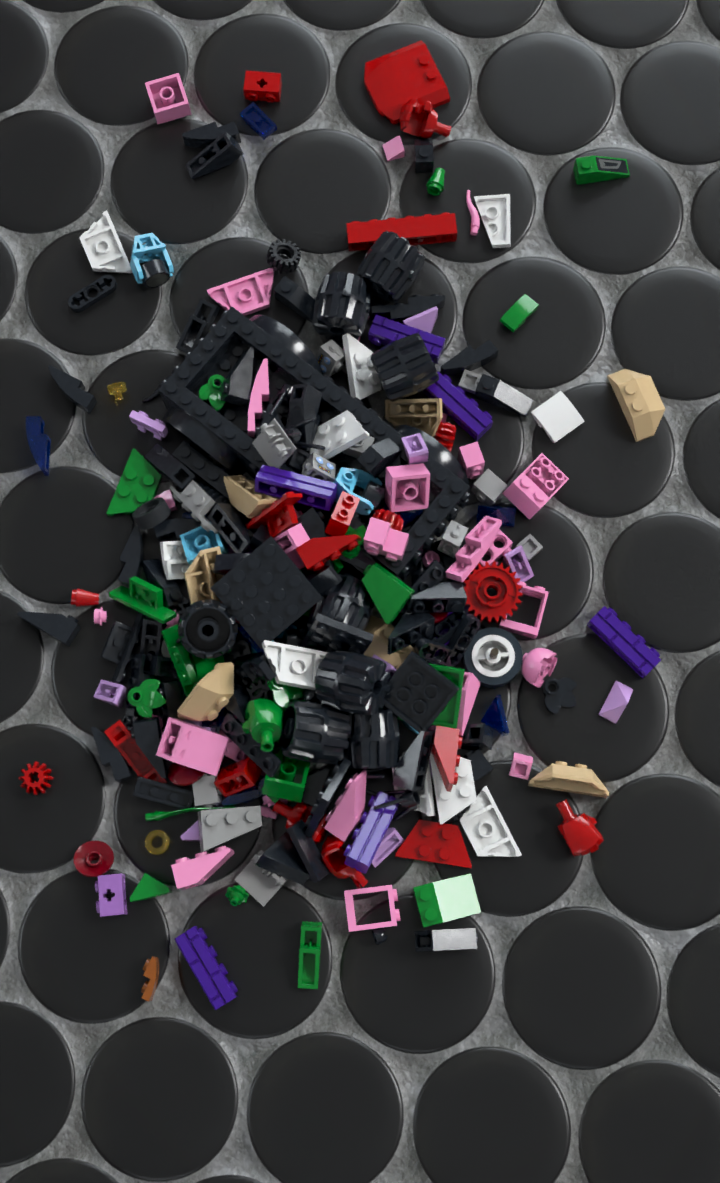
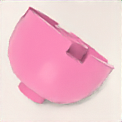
M535 648L529 653L526 652L523 655L521 666L522 675L526 681L535 687H541L544 683V677L547 674L550 677L556 666L557 658L555 656L557 654L546 648Z

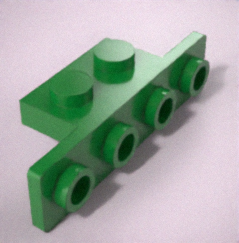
M136 576L129 579L130 589L120 586L109 592V597L162 624L169 622L177 616L175 611L163 606L162 589Z
M177 624L162 630L161 633L185 695L188 697L193 690V684L198 682V678L189 658L191 653L185 649L181 642L179 644L176 643L179 639Z

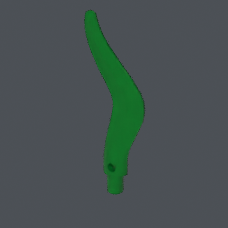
M236 806L188 808L170 812L155 811L153 813H146L145 819L146 821H158L187 812L236 808Z

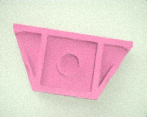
M273 267L210 288L207 290L208 296L225 311L234 307L244 316L270 307L274 269Z

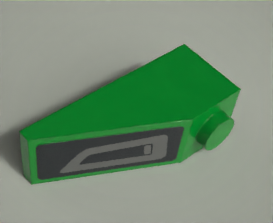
M594 155L575 159L573 171L576 185L630 177L627 159Z

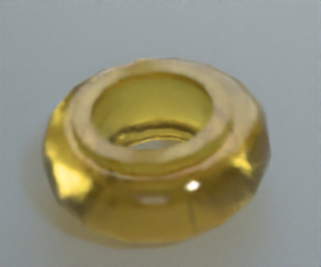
M161 830L150 832L145 840L147 850L155 855L164 853L170 843L168 835ZM156 836L163 839V844L160 848L152 846V840Z

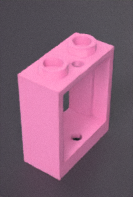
M519 581L517 585L523 586L519 592L523 593V595L541 599L535 625L533 627L501 619L499 628L510 633L536 639L549 592L545 591L543 587L534 586L533 588L526 586L525 582Z
M392 885L344 891L349 932L397 926V922L401 921L399 909H395L394 901H398L397 889H392ZM388 891L391 921L357 925L353 895Z

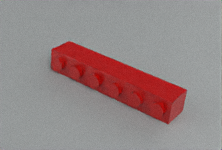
M444 212L440 215L425 214L419 217L406 216L405 218L398 219L391 217L386 220L371 219L366 222L352 221L351 223H346L349 251L369 250L385 231L397 233L400 238H406L409 240L410 245L457 241L455 213Z

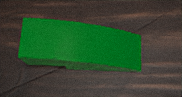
M302 921L298 988L318 989L322 922Z

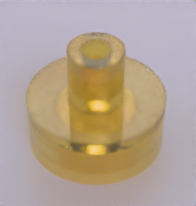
M116 382L107 386L108 393L115 395L116 400L123 399L122 393L127 391L125 382Z

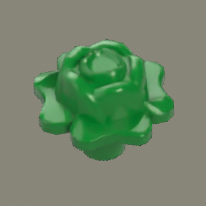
M234 885L227 888L225 896L229 898L228 900L232 906H237L238 904L246 903L249 894L245 892L246 890L242 886Z

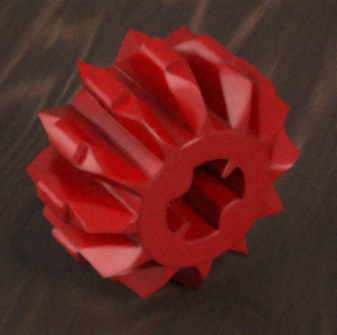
M440 422L434 436L450 452L456 435L455 425Z
M380 509L376 510L372 515L373 518L389 522L391 529L402 531L404 520L395 512Z
M35 761L33 766L30 763L27 764L28 770H21L25 775L19 777V780L24 781L20 786L21 788H26V793L30 794L33 791V795H38L40 790L44 794L46 793L45 786L51 788V784L47 782L53 780L52 776H48L52 770L46 769V764L42 763L40 765L39 762ZM34 775L40 778L38 782L33 779Z

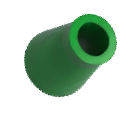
M436 168L426 184L427 192L431 195L438 196L444 190L445 170L443 168Z

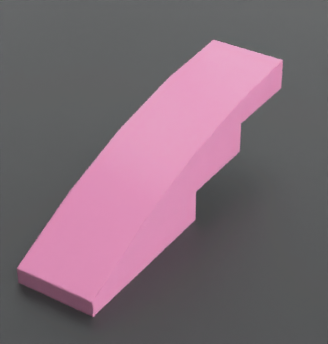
M263 359L250 396L248 409V436L250 437L255 435V419H261L262 401H269L268 359Z
M485 516L465 536L466 544L455 554L456 561L445 571L446 578L463 583L485 555L502 525V520Z

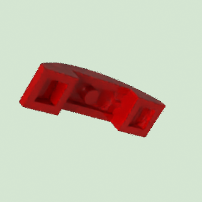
M121 720L104 731L138 776L167 783L166 779L161 778L138 747L135 738H132L130 731Z

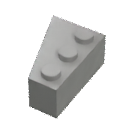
M261 806L199 811L200 852H204L261 827Z

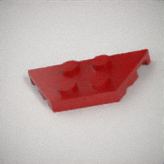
M419 819L395 855V857L457 867L470 869L472 867L459 826L446 823L440 825L439 822Z

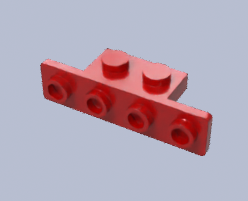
M293 491L284 493L281 499L272 502L269 508L263 509L260 515L253 517L252 521L246 524L247 529L259 528L261 524L267 525L270 536L275 538L298 524L293 504L303 498L302 493L294 494Z

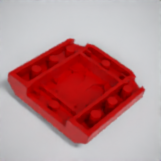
M422 40L365 63L364 85L378 113L390 119L392 124L400 122L401 108L410 99L418 100L420 105H425L426 101H430L433 108L450 102L448 88L426 44Z

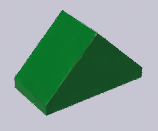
M145 873L130 896V902H138L173 892L170 887Z

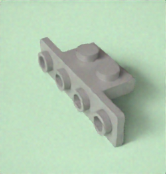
M194 480L182 492L171 485L169 489L174 493L172 496L178 502H183L181 506L188 512L192 511L191 516L196 521H201L200 526L207 532L212 530L217 534L218 530L205 517L206 513L216 502Z

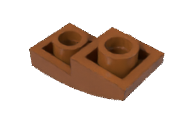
M156 956L147 959L143 967L145 971L143 976L149 978L150 981L144 983L141 992L144 993L142 999L148 1002L152 1001L159 979V958Z

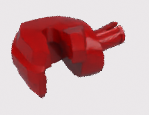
M410 99L406 105L402 106L400 112L401 131L427 139L432 136L433 132L445 137L449 136L451 126L437 122L438 113L433 109L432 102L426 101L425 105H420L418 100Z
M567 799L555 804L564 819L563 823L558 825V829L574 856H584L597 851L604 839L595 827L597 824L596 819L585 813L574 814Z
M278 800L272 811L287 818V829L301 819L306 823L313 807L306 803L298 802L292 808ZM327 814L324 815L312 836L315 844L323 841L327 830L324 827L327 824L325 820Z
M335 835L328 836L323 844L321 855L329 871L340 879L350 877L357 889H360L361 886L364 887L368 880L360 871L344 863L346 856L343 854L346 848L341 847L344 842Z

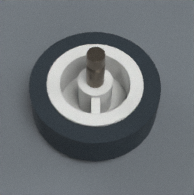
M496 627L485 628L476 633L464 653V668L466 672H471L481 682V686L488 688L501 687L511 682L518 674L523 659L522 649L518 640L510 632Z

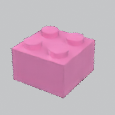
M179 73L145 83L157 124L191 115L189 102Z
M420 463L386 467L384 502L391 512L427 509L429 506L430 472L425 465Z

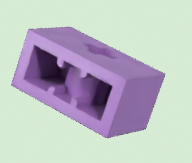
M125 874L98 876V880L95 881L96 893H99V901H96L97 913H100V917L128 915ZM110 890L112 893H115V897H112L111 900L107 898Z

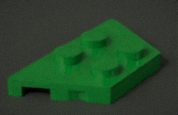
M134 448L106 514L108 516L122 513L133 514L142 504L154 499L161 483L162 476Z

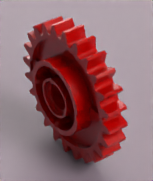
M486 561L484 567L479 563L477 566L478 570L474 568L471 572L472 574H469L467 577L468 580H464L462 583L466 586L464 587L467 595L465 606H469L467 612L473 611L474 616H480V622L484 618H487L489 624L492 619L496 623H498L499 618L505 621L506 615L512 617L513 613L511 610H518L515 604L520 605L522 602L518 599L523 596V593L519 592L523 586L517 585L520 578H514L516 572L510 573V566L504 569L503 563L496 566L494 561L492 566H490ZM487 589H495L497 595L489 596Z

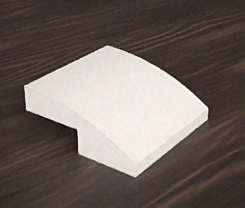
M559 391L531 411L532 416L540 428L543 427L552 443L557 442L585 422L562 391Z
M160 542L162 563L167 580L185 579L184 573L190 564L187 562L182 542Z

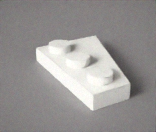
M510 194L474 196L492 248L511 247Z

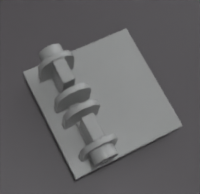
M274 418L268 425L267 423L261 425V433L252 444L268 466L279 469L297 448Z
M261 850L253 856L252 861L234 880L264 907L288 879L256 865L264 853Z

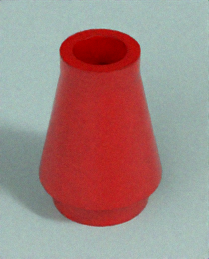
M79 588L72 590L71 605L81 607L99 604V594Z

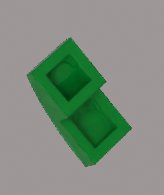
M524 294L502 316L500 322L512 332H515L524 324L526 318L537 310L539 304Z

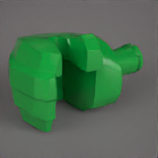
M262 698L251 700L248 702L245 711V719L248 720L242 724L244 733L251 734L256 742L261 743L262 751L270 752L274 748L273 743L279 740L283 724L282 708L272 700Z

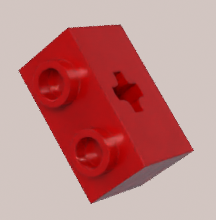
M245 72L243 89L245 99L250 101L280 102L282 88L281 73Z
M342 491L325 529V533L331 536L345 535L360 498Z
M247 757L222 768L214 784L224 797H228L255 786L263 770L251 758Z

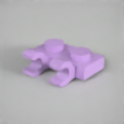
M132 410L129 415L131 422L137 425L138 430L144 433L146 430L153 432L154 438L161 441L166 437L168 430L163 421L159 419L153 420L142 411L136 412Z

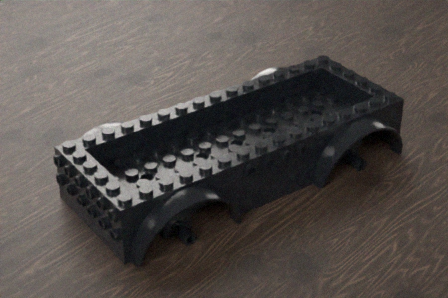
M234 307L224 311L218 323L210 327L208 334L197 342L196 348L186 354L182 364L176 366L172 371V375L160 384L159 393L166 409H168L163 420L182 432L234 475H243L247 471L256 477L261 466L267 465V463L252 444L256 437L248 436L250 400L242 406L225 402L223 407L216 411L210 405L209 400L199 398L200 388L208 383L212 375L218 374L226 378L241 354L248 348L254 347L251 392L263 359H268L269 401H262V412L284 384L293 387L295 384L308 383L323 393L317 413L321 417L318 426L348 410L360 422L364 430L369 433V436L375 438V441L390 438L403 451L399 457L400 463H404V465L409 464L401 438L420 433L429 452L428 462L423 463L430 472L429 506L427 509L395 512L404 520L401 532L409 534V540L402 561H390L381 554H378V556L367 553V550H364V543L360 546V552L404 581L410 574V571L421 561L424 554L431 549L434 542L444 533L445 527L450 524L451 520L454 521L460 510L469 502L470 486L464 469L451 452L429 434L409 425H397L392 428L378 417L379 415L371 408L367 409L363 406L364 404L360 399L351 397L344 387L335 385L331 377L323 375L317 359L306 344L280 322L264 315H254L248 319ZM214 381L216 386L221 385L219 381ZM281 403L276 412L284 426L286 425L289 412V403ZM255 419V431L257 426H261V419ZM343 451L327 459L336 464L335 477L341 467L360 469L369 473L359 463L357 458L346 455ZM285 463L279 468L302 475V472L287 466ZM355 485L353 493L361 496L364 489ZM385 491L375 511L380 509L389 510L388 507L383 505ZM335 501L330 511L320 509L327 518L325 520L327 525L337 504ZM301 503L293 504L294 508L298 511L301 510L303 514L312 508ZM375 511L369 515H361L355 512L349 526L356 530L364 525L367 530L370 518ZM354 566L357 570H359V571L363 574V572H364L363 569Z

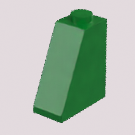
M380 564L368 565L363 572L365 576L362 582L384 622L390 624L415 591Z

